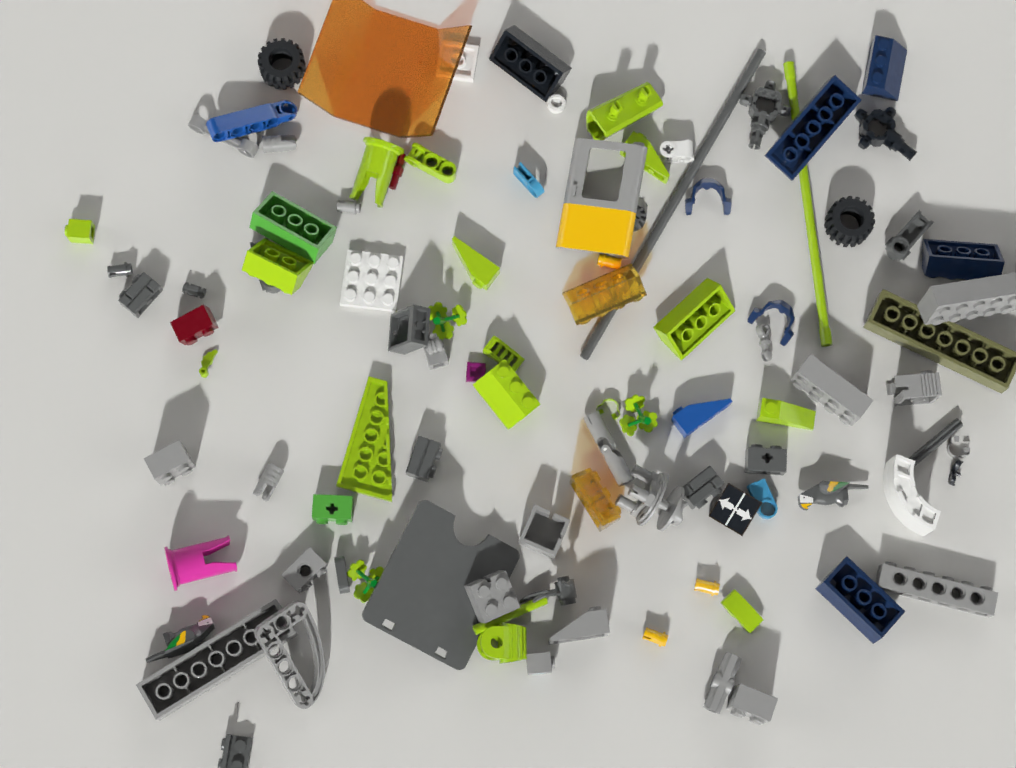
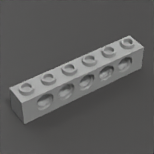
M885 562V564L883 563L878 566L875 581L886 592L988 618L994 616L998 592L992 591L993 588L981 586L978 588L974 587L971 582L962 581L958 583L954 582V578L935 577V574L932 572L924 571L919 573L916 572L915 568L907 566L904 569L899 568L893 562ZM895 574H898V575L901 576V578H902L901 584H898V583L895 582V580H894V575H895ZM914 579H918L920 581V589L916 588L913 585ZM933 584H937L940 587L939 594L933 591ZM952 589H956L959 592L958 599L953 597ZM972 593L977 595V603L971 600Z

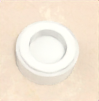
M553 94L548 98L547 107L550 112L557 114L565 109L566 100L562 95Z

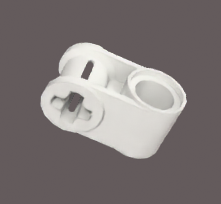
M691 140L665 141L661 144L657 155L662 163L665 164L693 162V142Z

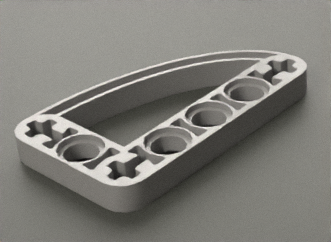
M294 601L258 624L254 630V635L294 704L301 709H307L315 703L321 693L325 678V658L321 638L308 607L300 601ZM296 606H298V607L301 608V609L299 610V611H300V614H299V615L296 614V613H294V612L296 611V608H295ZM280 616H284L286 619V623L282 627H278L276 624ZM301 620H303L314 654L315 671L310 690L278 637ZM263 628L268 630L266 634L268 638L271 639L270 641H268L264 636H260L262 634ZM273 644H277L279 647V651L275 655H271L269 652ZM287 661L289 664L288 669L281 672L279 669L280 663ZM296 677L298 685L295 688H290V679ZM300 691V693L306 697L305 703L299 702L301 701V697L296 692Z

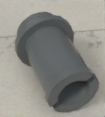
M124 262L122 265L107 266L109 278L117 276L129 277V275L133 274L131 263Z

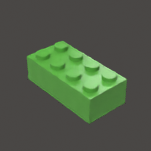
M273 191L254 210L249 227L284 248L314 262V264L333 243L337 229L331 223Z

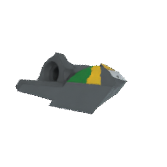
M822 481L799 494L797 497L798 505L806 511L812 504L830 505L836 503L839 507H844L849 500L848 490L868 489L869 486L849 484L850 482Z
M202 615V619L194 625L184 627L176 633H163L167 645L166 650L145 658L146 662L166 657L170 659L188 653L198 647L215 629L211 617Z

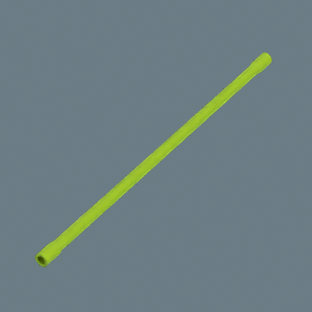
M793 61L783 63L791 107V119L793 121L799 114L800 109L795 65ZM806 164L800 171L799 178L819 319L821 347H828L833 344L828 322L808 167Z

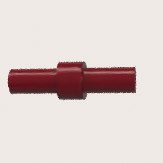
M406 154L398 156L389 184V188L392 190H396L399 178L402 177Z

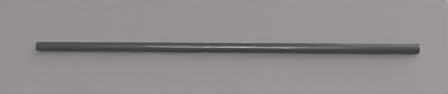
M758 49L694 161L581 352L580 357L588 360L730 117L741 94L745 91L766 55L764 50Z

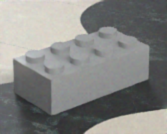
M812 354L808 356L790 380L793 382L794 387L807 392L810 399L815 402L819 401L824 405L826 411L832 414L835 413L840 417V421L846 425L850 424L853 426L874 401Z

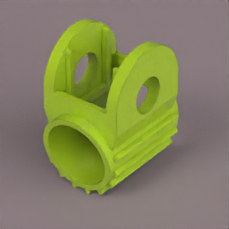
M499 623V626L490 627L479 635L476 644L477 650L483 658L499 660V664L526 660L527 629L521 625ZM491 639H495L498 642L497 648L491 645Z

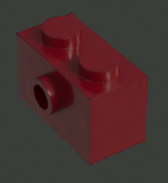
M204 304L170 322L178 341L188 346L196 343L197 339L202 336L206 337L213 334L214 330L219 328L210 308Z

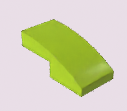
M735 589L720 602L748 633H751L764 620Z

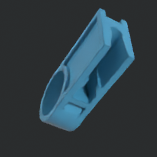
M521 162L518 168L513 167V174L535 198H538L545 192L542 185Z
M765 478L749 484L747 489L750 496L762 503L768 502L774 507V513L771 516L764 515L760 508L757 511L758 515L763 519L774 517L778 508Z

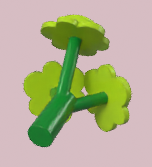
M436 302L433 306L430 305L428 307L430 308V320H433L435 324V329L432 333H436L439 339L452 338L454 326L450 325L449 320L456 322L457 326L467 323V313L461 305H456V307L452 308L453 314L449 317L446 314L447 307L443 306L441 302Z
M635 394L625 400V409L627 411L630 410L632 413H638L637 420L633 416L629 417L627 414L619 420L623 433H627L628 436L634 435V431L637 430L636 424L638 423L639 429H644L648 433L653 431V427L658 426L656 421L658 416L656 413H650L647 410L642 413L640 408L644 407V396Z
M358 560L350 565L347 576L352 581L357 580V578L366 580L361 585L357 584L353 593L356 599L366 603L384 568L381 566L376 569L372 568L369 571L370 575L366 576L365 570L367 566L363 560Z

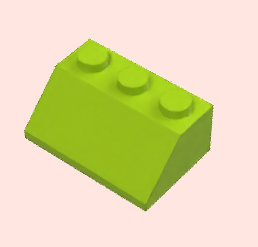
M263 238L247 250L242 271L264 281L268 285L281 289L286 294L292 295L301 287L314 262Z
M505 359L473 384V387L508 430L541 405Z

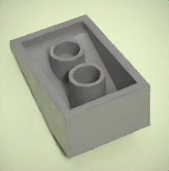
M601 606L589 608L588 612H585L550 637L548 640L549 645L608 636L610 629L606 609H601Z

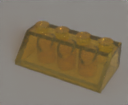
M631 263L562 293L576 325L586 324L595 317H603L609 311L621 309L626 304L640 301L644 296H647L641 278Z

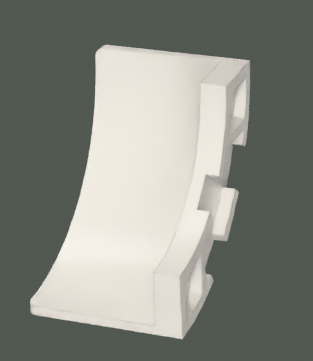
M896 454L886 462L884 467L883 487L886 500L894 515L904 526L916 534L925 536L935 530L941 511L930 506L921 495L919 496L914 481L915 461Z

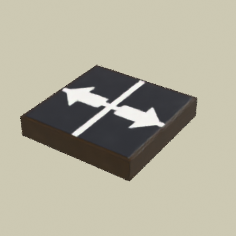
M728 483L709 517L743 537L762 502Z

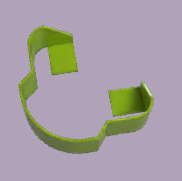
M608 398L603 400V403L605 401H613L619 407V404L614 399ZM596 408V411H599L600 414L604 413L603 409L598 410ZM615 413L611 414L613 420L619 418Z

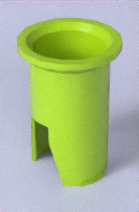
M364 137L363 142L366 148L349 197L358 201L368 185L370 177L377 179L375 203L378 208H383V202L397 157L404 154L405 150L381 139Z

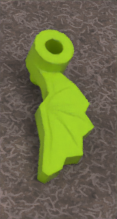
M217 349L207 352L203 356L201 361L202 367L199 369L201 377L207 378L209 374L208 368L218 353Z

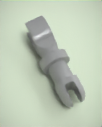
M760 324L756 326V333L761 340L759 341V346L762 347V359L767 362L772 359V351L769 348L771 342L768 340L770 329L768 324L764 326Z

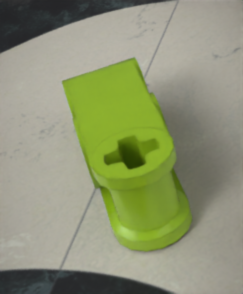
M414 142L408 156L404 157V160L411 166L419 168L444 183H452L456 179V166L454 163L431 152L418 143ZM430 161H434L437 163L434 166L427 165V163ZM445 170H451L453 173L450 175H445L443 172Z

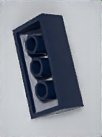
M923 239L922 269L924 275L929 278L943 277L950 280H972L1002 275L1005 261L997 244Z
M848 556L815 588L873 644L882 639L905 613V610Z

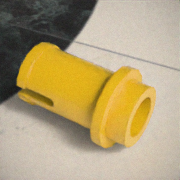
M604 253L599 254L597 265H600L601 268L605 266L619 270L622 258L608 256Z
M697 578L694 591L709 593L711 596L718 595L720 584L716 583V581L709 582Z
M646 627L642 639L659 644V647L661 645L665 647L669 635H666V632L661 633Z

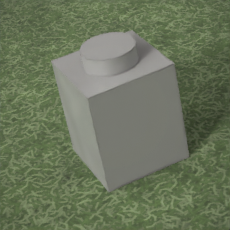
M550 652L526 654L528 675L552 673V668H555V657L551 656Z

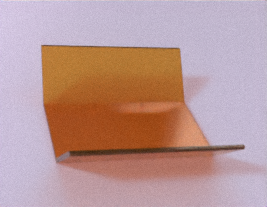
M332 0L297 93L333 117L398 138L433 136L472 25L436 29L376 10L363 0Z

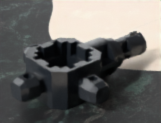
M888 107L885 111L875 109L870 115L863 109H859L855 113V118L862 122L859 128V135L862 137L858 143L860 148L867 149L870 145L880 147L884 144L890 151L900 152L909 161L916 155L917 151L908 146L902 135L894 130L896 124L893 117L896 114V110L893 107ZM873 119L875 121L878 119L880 124L887 126V131L881 137L879 135L876 137L873 131L867 130L869 128L868 124Z

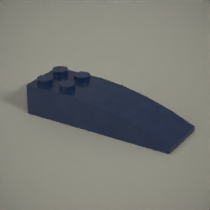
M834 75L824 83L764 156L791 181L794 180L861 102V99Z

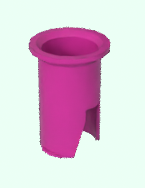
M229 535L224 538L175 550L164 547L174 591H177V587L181 584L233 571L237 572L236 562H212L205 564L204 556L211 555L230 545Z

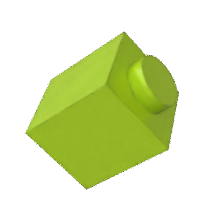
M69 219L68 225H65V236L71 243L93 244L95 225L92 220Z

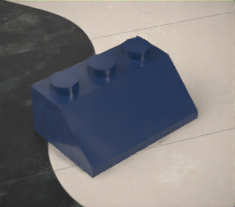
M875 35L870 46L862 94L898 101L907 50L895 39Z

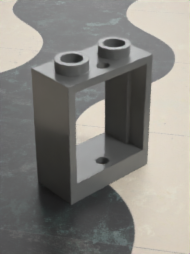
M413 304L391 314L388 351L405 355L428 346L430 308Z

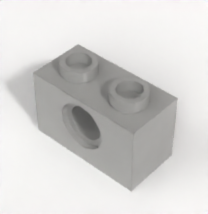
M309 547L281 575L298 593L306 592L313 585L311 582L316 577L319 579L327 571L325 568L328 565ZM310 567V575L302 576V568Z

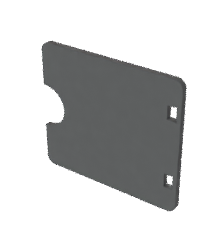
M422 500L417 504L362 612V618L372 626L456 670H462L466 667L480 635H476L472 627L480 622L477 620L464 585L478 579H484L483 577L498 570L506 571L510 578L520 558V554L517 549L490 534L478 545H463L454 534L453 525L456 516L428 500ZM385 619L395 623L392 630L382 625ZM438 647L447 651L445 658L435 653Z

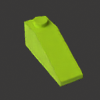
M633 131L625 143H644V146L648 148L644 171L666 184L670 174L650 141L647 140L644 134ZM620 151V155L625 158L626 152Z
M453 236L452 245L470 279L473 281V285L487 291L500 274V267Z
M762 398L758 403L756 421L813 430L816 411L780 400Z

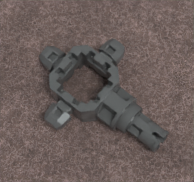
M771 80L766 82L764 88L756 89L753 97H750L748 94H741L739 103L741 105L750 106L748 114L752 119L750 125L752 135L748 146L753 149L754 144L755 150L760 149L763 135L768 131L770 123L775 121L778 114L788 117L791 112L790 106L786 104L780 105L782 96L778 91H775L776 84ZM760 97H764L763 99L765 100L772 99V102L775 103L773 112H770V114L762 110L759 112L758 108H756L757 99H760Z

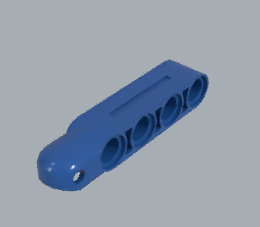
M289 100L267 103L213 117L206 122V126L214 142H222L277 127L280 123L291 121L297 116V107Z

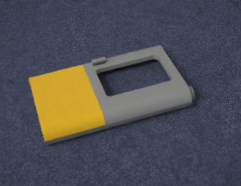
M575 138L556 248L604 253L622 259L629 258L648 149L644 146V143L634 142L633 144ZM592 148L626 152L617 201L598 200L582 196L589 154Z

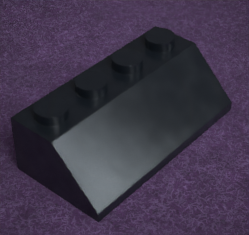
M515 25L505 29L489 57L490 61L545 102L563 84L572 69Z

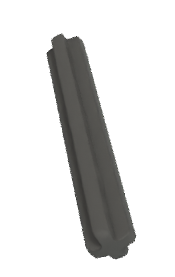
M956 418L910 456L909 459L915 461L914 467L963 427V423Z

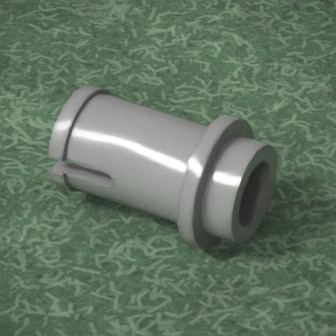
M338 200L337 212H353L356 215L361 211V202L357 200Z

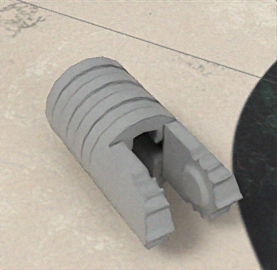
M295 135L262 136L263 152L294 150L297 147V138Z
M269 463L253 494L259 496L266 487L262 498L266 502L269 501L284 470Z

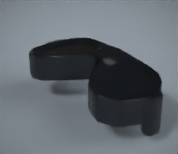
M959 459L954 463L949 474L948 482L952 486H955L956 475L959 477L961 475L957 470L963 461Z

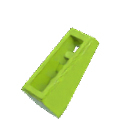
M493 335L483 349V354L498 364L503 361L508 353L510 354V357L507 359L508 364L515 357L517 360L512 366L515 372L525 360L495 335ZM495 344L498 345L494 352L490 351ZM501 349H503L504 352L501 354L500 357H498L497 354Z

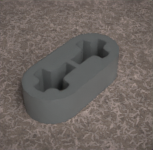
M344 556L334 557L340 594L349 593L350 587Z

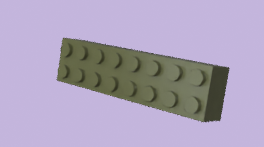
M882 289L878 294L863 328L1001 394L1009 388L1016 372L1015 351L954 322L947 321L939 325H925L916 304L885 289Z

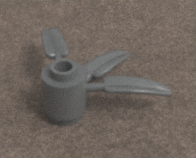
M569 576L557 578L558 582L554 583L555 589L541 590L522 598L519 603L521 604L533 598L532 602L535 603L549 596H557L561 606L576 603L575 598H577L574 579H569Z

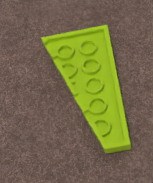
M369 376L336 487L392 502L388 383L385 380Z

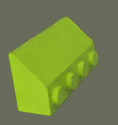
M706 278L653 328L661 341L680 360H683L733 314L735 309L721 284Z

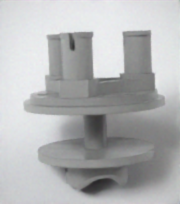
M636 464L630 475L644 481L645 488L642 489L636 486V484H632L630 488L636 492L629 489L628 495L638 499V501L634 502L619 494L615 505L629 511L630 515L636 518L637 524L640 526L645 525L651 519L657 508L661 509L657 521L658 530L664 531L670 524L679 525L683 521V508L688 506V502L683 500L685 489L682 486H677L667 500L662 499L668 485L669 475L665 472L659 474L654 471L650 472Z

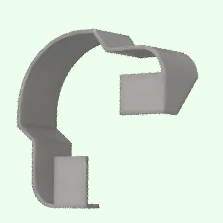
M952 436L954 437V442H959V436ZM952 437L949 439V445L952 443ZM948 445V446H947V452H948V454H949L951 457H953V458H959L958 456H955V455H953V454L950 452V450H949V445ZM964 447V452L968 453L967 455L961 454L960 456H968L970 454V448Z

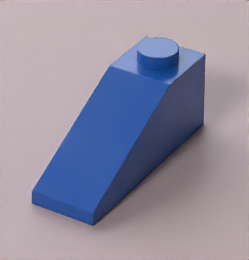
M730 398L692 404L685 408L681 406L673 412L674 416L671 421L682 436L686 438L729 407L733 401Z

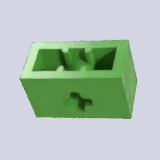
M313 494L312 519L317 524H328V521H336L338 525H347L348 522H352L353 496ZM332 506H335L336 510H338L334 511V514H331L330 511H328L332 508Z

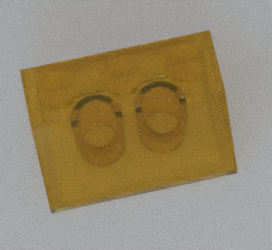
M588 468L572 475L569 483L599 532L620 520L621 510L609 499L611 494L606 487L603 488L599 483L601 479L598 473Z

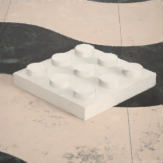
M347 249L340 306L397 312L404 256Z

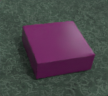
M467 362L466 382L475 383L486 374V363Z

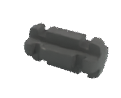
M188 282L183 285V293L187 292L188 295L194 297L200 296V299H203L206 295L205 288L201 289L200 286L194 284L189 285Z

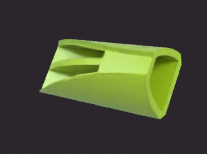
M643 83L588 110L586 115L587 132L591 134L594 140L603 141L663 106V101L650 83Z

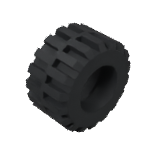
M277 38L273 39L274 42L272 43L268 41L266 43L267 46H262V52L258 54V66L263 80L270 87L274 85L275 89L282 87L283 90H287L286 87L290 86V88H293L294 83L298 85L300 78L303 79L305 76L304 72H306V63L302 49H299V45L297 43L293 44V41L290 39L288 42L285 38H281V41H278ZM280 58H287L292 61L291 65L284 70H277L272 67V64Z
M848 196L846 199L842 197L839 201L834 202L825 217L826 222L824 223V228H827L825 232L827 235H831L829 238L831 241L836 240V244L840 245L842 243L843 247H848L849 244L851 247H855L856 244L860 245L866 240L875 224V219H873L875 214L871 212L872 207L866 205L867 201H860V197L852 199V196ZM848 214L855 217L859 228H846L842 224L840 216Z

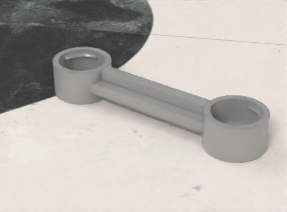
M193 115L188 126L199 134L210 136L206 126L207 120L198 115ZM237 137L222 141L250 158H254L259 149L257 144L245 138Z

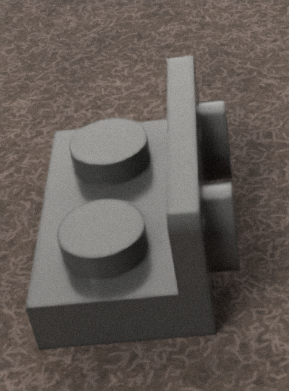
M226 734V738H223L221 742V750H224L223 758H219L218 768H248L253 738Z

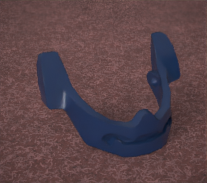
M713 178L700 179L693 186L691 197L685 199L686 215H691L692 207L696 200V193L702 188L705 190L713 188L721 197L724 215H729L731 212V198L725 196L723 185Z
M783 300L769 301L762 309L755 307L747 321L750 324H753L759 316L772 308L778 309L780 313H784L787 316V327L780 341V344L785 346L794 335V332L791 330L795 320L793 308Z

